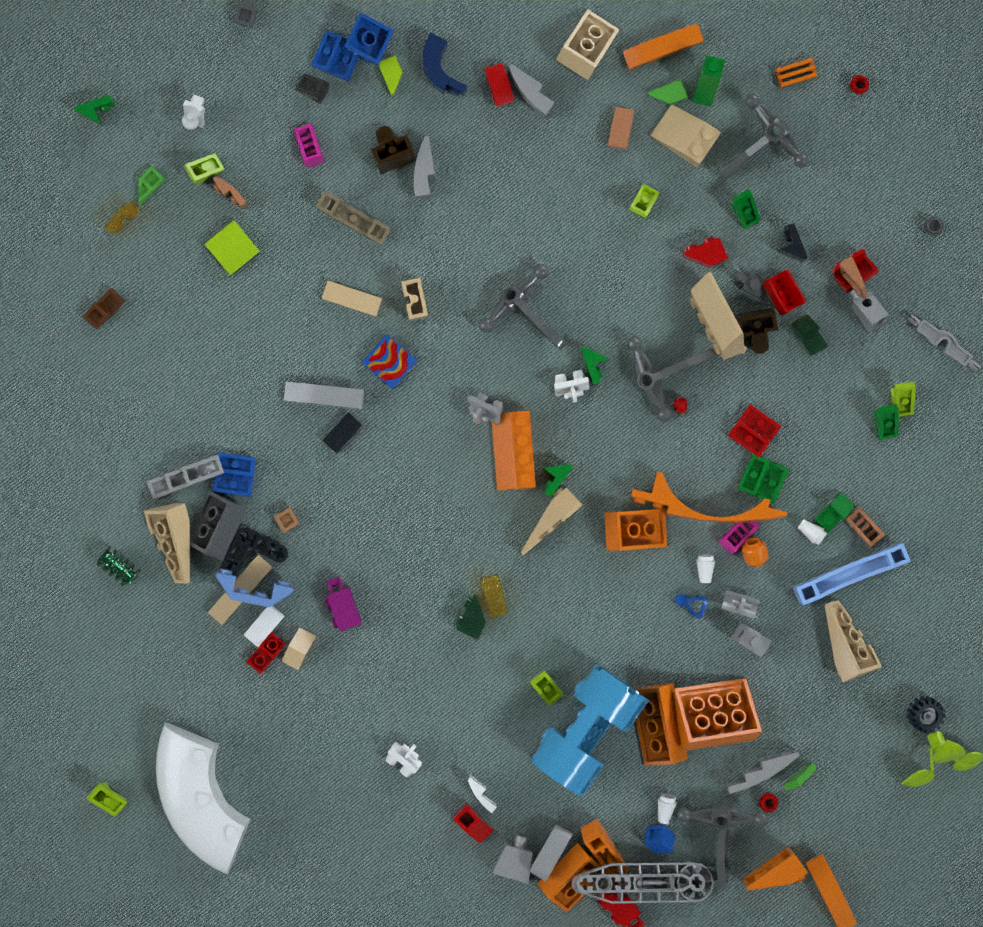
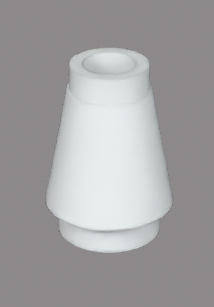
M805 519L797 528L813 544L816 543L817 545L822 542L827 534L824 531L825 528Z
M700 554L696 560L700 582L711 583L715 565L714 555Z
M661 794L660 798H658V822L669 824L677 804L675 796Z

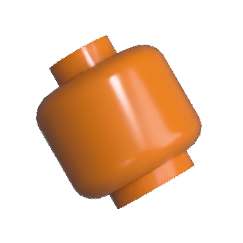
M750 538L742 546L745 563L750 566L761 567L769 558L766 543L759 538Z

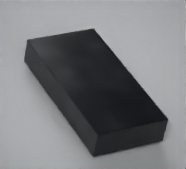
M348 412L323 441L338 453L363 425Z

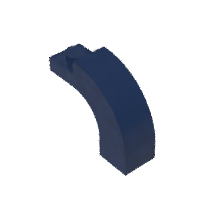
M430 32L423 48V65L429 82L442 94L448 88L449 92L455 96H465L468 90L467 85L448 76L441 67V58L448 46V41Z

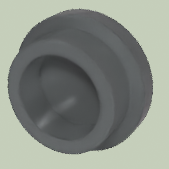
M930 217L924 223V231L930 236H937L943 230V222L937 217Z

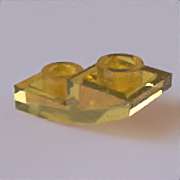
M134 201L124 205L111 218L105 230L113 235H116L117 232L119 233L124 225L123 219L131 222L132 218L135 219L137 217L139 205Z
M495 574L480 578L489 618L508 614L499 575Z

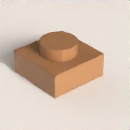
M291 507L274 516L283 533L301 524Z

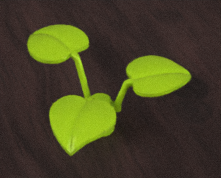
M942 732L931 733L927 737L931 746L928 749L930 753L929 770H919L900 783L908 787L924 786L935 778L933 773L934 762L945 763L954 760L956 763L952 765L953 769L966 771L979 765L983 761V754L980 752L965 754V749L959 744L950 740L945 741Z

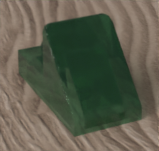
M808 314L791 324L810 357L828 347L818 331L820 327Z

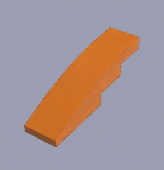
M697 23L623 51L629 70H632L646 63H652L666 56L670 57L703 43L704 39Z
M821 854L805 862L836 926H855L857 922L824 855Z

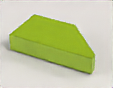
M395 55L379 63V68L391 96L395 94L403 75Z

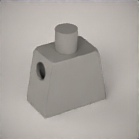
M854 289L849 293L854 299L852 310L868 333L885 323L889 314L870 291L866 293L867 297L865 299L861 298Z
M740 622L731 639L761 658L772 642Z
M517 834L514 844L505 843L493 867V874L528 884L532 859V849L525 847L528 837Z

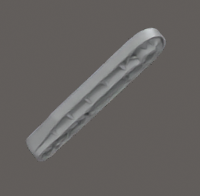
M694 862L608 863L577 874L572 879L571 884L577 893L612 904L703 901L712 892L714 880L712 873L706 866ZM622 865H636L635 874H623ZM641 865H654V873L642 874ZM659 865H673L672 873H660ZM617 866V874H604V868ZM598 871V874H589ZM642 877H666V881L642 880ZM601 878L605 882L602 889L598 886V881ZM612 881H613V882L622 881L623 884H622V885H619V886H618V885H612ZM580 882H590V885L580 886ZM662 884H666V888H643V889H642V886H646V885H657V886H661ZM687 890L692 891L689 897L685 896ZM697 891H702L703 896L700 897ZM636 892L637 901H623V893ZM642 892H654L655 900L641 901ZM661 892H673V900H660ZM590 893H598L599 897L591 895ZM604 893H617L618 901L604 899Z

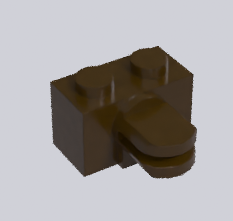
M388 126L380 127L376 131L375 136L379 146L372 148L371 151L380 175L416 161L414 150L407 135L396 138L392 129Z
M767 308L734 315L743 332V337L749 336L751 349L758 354L765 353L769 349L767 332L778 330L774 309Z

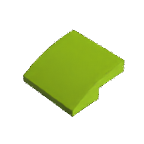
M235 220L205 243V246L230 275L260 252Z

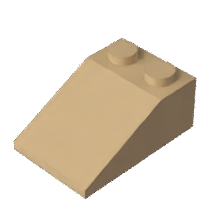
M587 9L562 47L556 60L589 80L620 29Z
M671 104L650 137L698 168L721 132L705 121Z

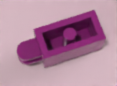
M340 576L327 580L331 594L326 595L328 599L325 600L327 609L333 612L334 617L331 619L334 628H338L340 632L362 624L350 587L344 588ZM340 585L341 590L335 592L333 586Z

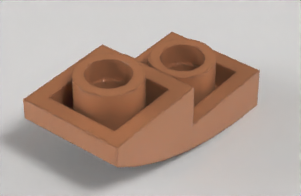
M615 108L608 147L627 150L635 110Z
M219 177L213 178L215 181L213 186L219 195L223 193L227 197L232 194L230 199L236 207L239 205L244 209L248 206V203L233 186Z

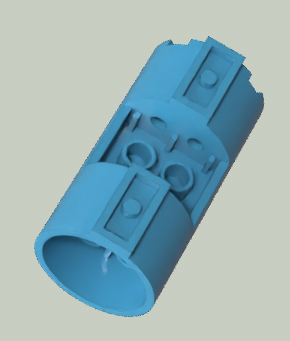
M598 664L595 665L588 677L580 681L575 687L576 692L573 695L585 704L586 707L578 712V719L574 725L571 724L567 728L566 734L553 727L547 729L542 735L540 747L531 758V762L541 771L565 788L582 797L605 765L591 753L611 723L622 731L628 732L649 701L643 695L638 694L639 692Z

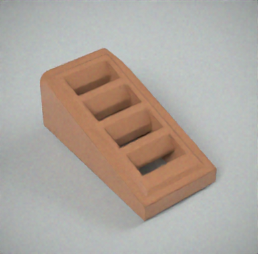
M850 256L839 263L841 275L861 298L865 299L867 297L865 284L854 259Z
M860 507L845 519L870 549L886 537L882 530ZM861 514L862 518L854 524L852 521ZM866 520L868 523L859 529L858 526ZM871 526L873 529L864 535L863 532ZM876 532L878 535L870 541L869 538Z

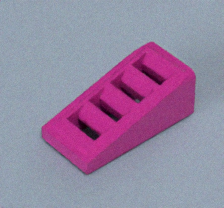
M312 123L294 129L306 167L309 168L325 162ZM305 133H311L310 135L304 136L302 138L300 137V135H303ZM313 139L312 142H309V143H306V144L303 145L304 142ZM313 147L316 148V149H313V150H310V151L305 152V150H307V149H310V148H313Z
M746 522L752 528L750 531L742 523H735L720 538L718 543L732 555L760 527L756 522ZM738 527L746 534L745 536L737 529ZM732 533H734V534L740 539V541H738V540L732 535Z

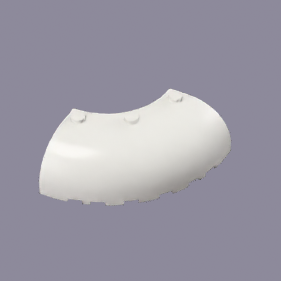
M166 722L159 739L156 757L157 787L164 812L172 828L190 851L214 869L228 875L251 819L242 815L227 803L216 781L215 760L219 744Z

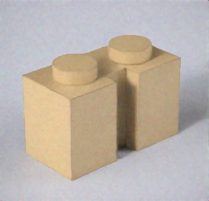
M416 278L402 281L405 299L410 298L411 302L406 304L410 322L429 318L421 279Z

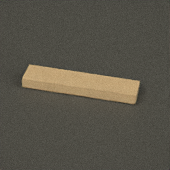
M257 555L236 579L233 590L236 591V587L247 589L248 594H250L273 566L260 555ZM225 592L208 613L223 625L242 602L231 600Z

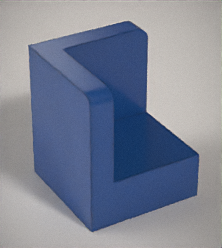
M665 825L648 826L644 844L655 854L672 853L675 835Z

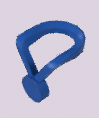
M680 593L676 595L675 603L679 606L685 605L694 618L700 619L707 606V597L700 595L687 598L686 595ZM702 600V607L698 614L693 611L688 602Z

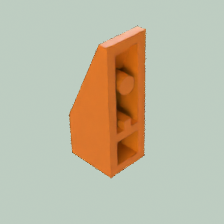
M598 819L581 827L584 843L602 866L608 863H625L609 834ZM622 865L623 874L629 871L627 865ZM617 866L604 868L608 874H617Z

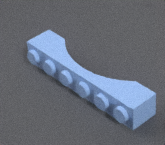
M897 543L792 587L799 604L806 605L845 586L911 562L904 544Z

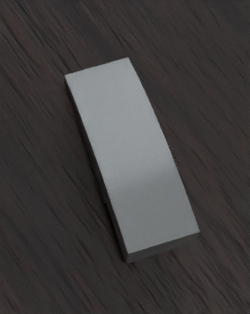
M511 64L509 66V73L519 93L537 113L546 119L555 102L540 93L543 89L541 83Z
M429 136L424 137L416 159L414 170L415 199L431 197L428 178H434L435 173Z

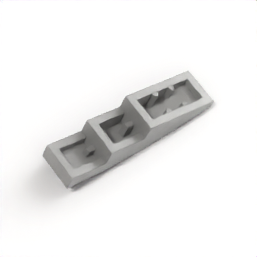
M296 382L285 383L284 401L362 409L364 390Z
M216 455L149 480L147 484L152 498L157 499L224 473L219 456Z
M792 750L759 759L760 767L742 771L744 779L726 784L728 793L732 794L767 780L800 756L799 752Z

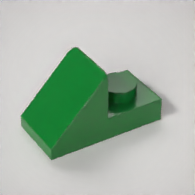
M107 95L75 106L74 110L79 115L102 126L98 112H108L116 104L112 96Z
M749 189L732 198L731 208L744 230L761 221L752 192Z
M583 347L580 351L592 385L599 384L601 382L600 378H603L600 368H596L595 364L607 361L609 358Z
M897 404L878 407V410L874 411V418L879 440L898 437L899 408Z
M571 464L543 468L555 477L554 480L549 479L543 487L546 489L544 494L548 497L553 495L572 470L573 466Z
M840 492L814 520L829 533L842 519L848 516L854 505Z

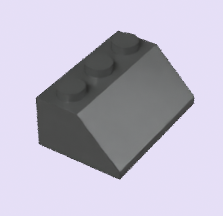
M209 490L190 529V546L205 555L223 561L247 508Z

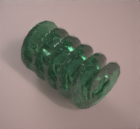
M110 546L98 559L97 566L104 565V572L110 569L109 576L116 574L114 579L115 581L122 579L121 586L130 585L141 569L134 572L135 564L128 567L129 560L127 559L122 562L123 555L121 554L116 557L117 550L115 549L110 552Z

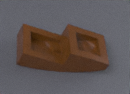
M109 288L83 317L97 330L126 300L113 288Z

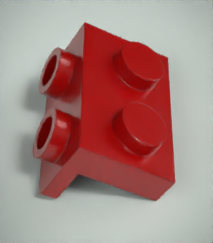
M864 248L851 254L863 282L879 273L878 268L867 257ZM837 263L832 269L833 277L848 294L853 290V287L841 275L840 264Z
M789 269L762 283L780 316L806 303V299Z

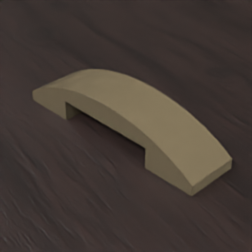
M324 190L315 206L325 214L380 245L384 243L391 230L390 227L341 201L340 198Z

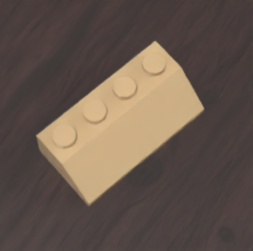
M708 272L691 289L692 298L689 300L693 309L697 308L699 312L697 316L700 323L706 326L705 332L709 340L713 339L715 343L713 347L716 354H720L722 359L726 360L745 351L743 332L712 273Z

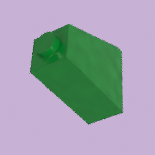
M706 55L700 68L692 103L712 106L722 76L725 59Z

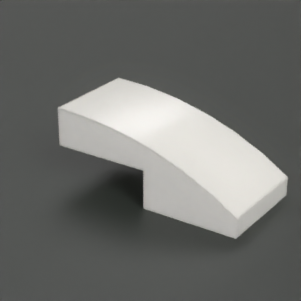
M273 605L267 607L246 631L244 636L259 647L284 618V615Z
M470 775L468 782L473 793L480 803L493 813L497 804L483 794L486 786Z

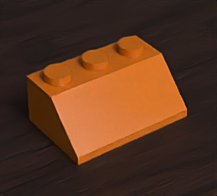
M577 843L556 863L547 881L541 879L537 885L549 900L565 912H568L584 896L574 891L571 884L572 879L577 874L602 865L585 848ZM598 871L589 874H598ZM580 882V886L590 885V882Z

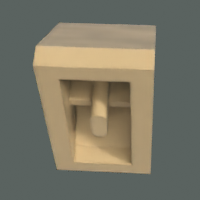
M299 627L285 652L282 662L299 670L316 635Z

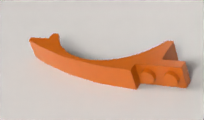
M658 471L652 493L633 489L631 499H634V503L645 505V502L653 504L652 507L662 510L664 507H667L666 515L702 522L743 523L769 521L787 516L785 511L769 508V499H764L751 510L735 516L712 517L700 514L678 500L670 490L663 473Z

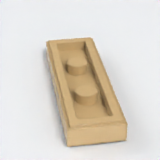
M327 281L322 296L323 300L377 317L382 302L380 297L331 281Z

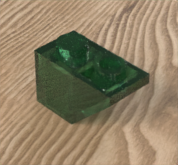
M474 594L472 598L468 597L464 605L467 609L464 615H459L455 624L458 625V631L478 640L486 620L478 596Z

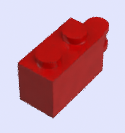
M612 882V885H620L618 882ZM604 893V899L618 901L617 893ZM623 893V901H633L627 893ZM601 900L598 901L605 911L608 909L611 912L612 916L610 917L617 926L619 924L622 927L627 925L629 927H644L646 925L639 917L642 913L635 903L612 904ZM634 919H637L638 922H636L634 925H632L631 922H632Z

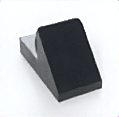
M794 223L787 225L784 228L783 235L786 242H790V245L779 249L777 252L803 262L808 257Z

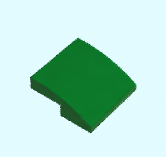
M752 454L738 489L762 500L769 499L770 503L775 505L789 469Z

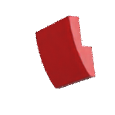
M750 404L728 436L757 457H760L782 426Z

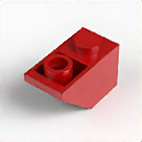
M713 236L703 240L704 244L696 246V244L686 247V251L682 254L683 258L707 268L728 259L720 237L714 239Z
M468 802L453 815V820L478 843H481L494 831Z

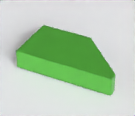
M681 80L648 92L649 97L660 100L667 105L675 104L688 98Z
M152 165L138 179V202L141 205L166 181Z
M811 763L792 775L783 785L786 791L801 786L816 770L815 764Z

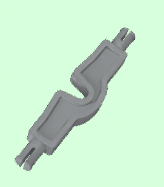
M913 314L909 316L910 318L907 321L916 326L915 331L922 335L931 345L937 346L942 340H946L947 345L943 350L944 355L955 360L963 367L968 365L975 372L979 370L978 368L981 365L972 360L973 355L962 348L951 333L938 330L925 319L920 321Z

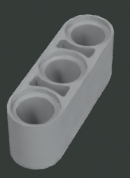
M556 824L529 872L547 881L573 833Z

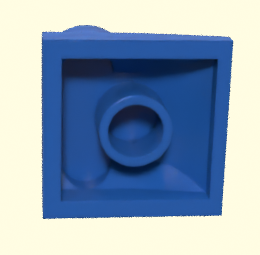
M359 12L344 48L362 57L368 63L379 65L394 30Z

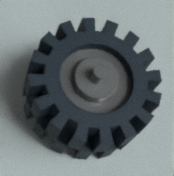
M920 696V700L914 699L916 703L913 704L911 702L910 706L912 709L908 708L907 710L910 713L907 714V718L910 719L909 723L921 733L925 732L926 734H930V731L932 733L936 732L935 728L940 729L939 724H944L945 722L942 718H946V715L943 713L945 709L942 705L929 696H926V698Z

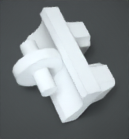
M193 95L191 101L185 100L183 104L184 116L182 118V124L185 128L190 130L197 128V126L203 128L205 123L204 98Z
M583 370L574 371V380L570 381L566 380L565 374L556 375L554 384L556 396L564 395L565 399L572 398L573 403H576L577 397L584 395V390H589L588 377H585Z
M395 741L387 752L386 762L393 766L397 761L403 765L400 772L405 777L410 776L412 773L415 774L422 764L417 759L419 755L414 751L417 747L415 744L409 748L406 744L401 746Z

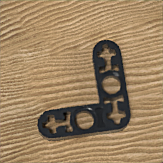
M242 528L237 532L220 568L229 567L231 562H227L228 558L233 562H238L237 566L233 564L231 567L232 575L236 576L249 549L275 562L285 561L289 556V551L285 546L250 528ZM248 531L249 537L255 538V535H257L258 538L254 541V545L251 546L252 541L245 540L244 542L241 533ZM262 539L268 543V548L264 551L260 550L257 546L258 542ZM272 544H274L275 547L273 549L277 551L283 549L285 556L277 559L276 553L271 552V555L267 553L270 551ZM235 548H239L242 551V556L239 559H235L232 556V550Z

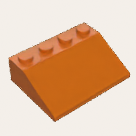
M746 678L675 688L673 690L678 733L683 751L756 740L762 732Z

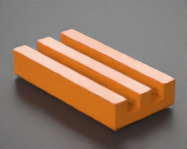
M812 58L775 69L780 88L818 76ZM809 64V67L783 75L780 74L781 72ZM811 71V74L803 77H799L786 82H783L782 80L785 78H789L798 74Z

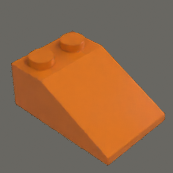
M665 509L604 513L607 551L667 547Z
M787 847L741 880L748 890L789 885L794 882L799 883L806 877L805 875L808 872L795 853Z

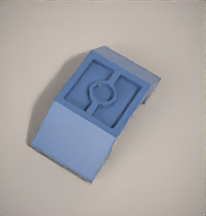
M221 568L220 572L215 571L216 578L230 599L271 607L291 594L294 589L290 586L289 582L277 580V583H272L269 598L267 597L268 594L255 591V595L248 594L247 589L237 587L236 591H234L236 576L232 575L233 571Z

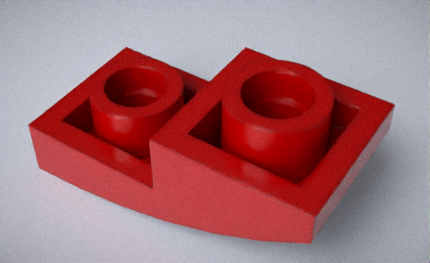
M503 63L485 67L484 72L488 87L491 89L494 105L498 107L514 102Z
M271 632L246 663L261 675L286 644Z

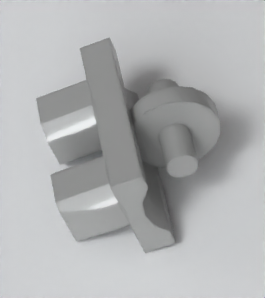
M481 392L476 397L470 395L467 400L470 403V415L474 416L473 422L480 424L482 420L485 422L489 420L498 425L501 421L500 414L503 411V403L494 400L490 405L488 404V397Z
M726 590L721 609L755 618L760 600Z

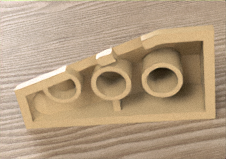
M559 488L553 493L554 498L549 503L522 548V555L527 553L544 536L552 532L558 524L564 522L582 506L567 488L564 490Z
M172 503L144 510L148 529L151 535L155 534L159 542L157 547L166 556L165 564L174 582L189 583L190 521L185 503Z
M837 600L825 604L834 662L842 681L846 682L881 668L882 666L874 649L870 644L867 645L864 642L860 629L856 630L854 628L852 618L840 601Z

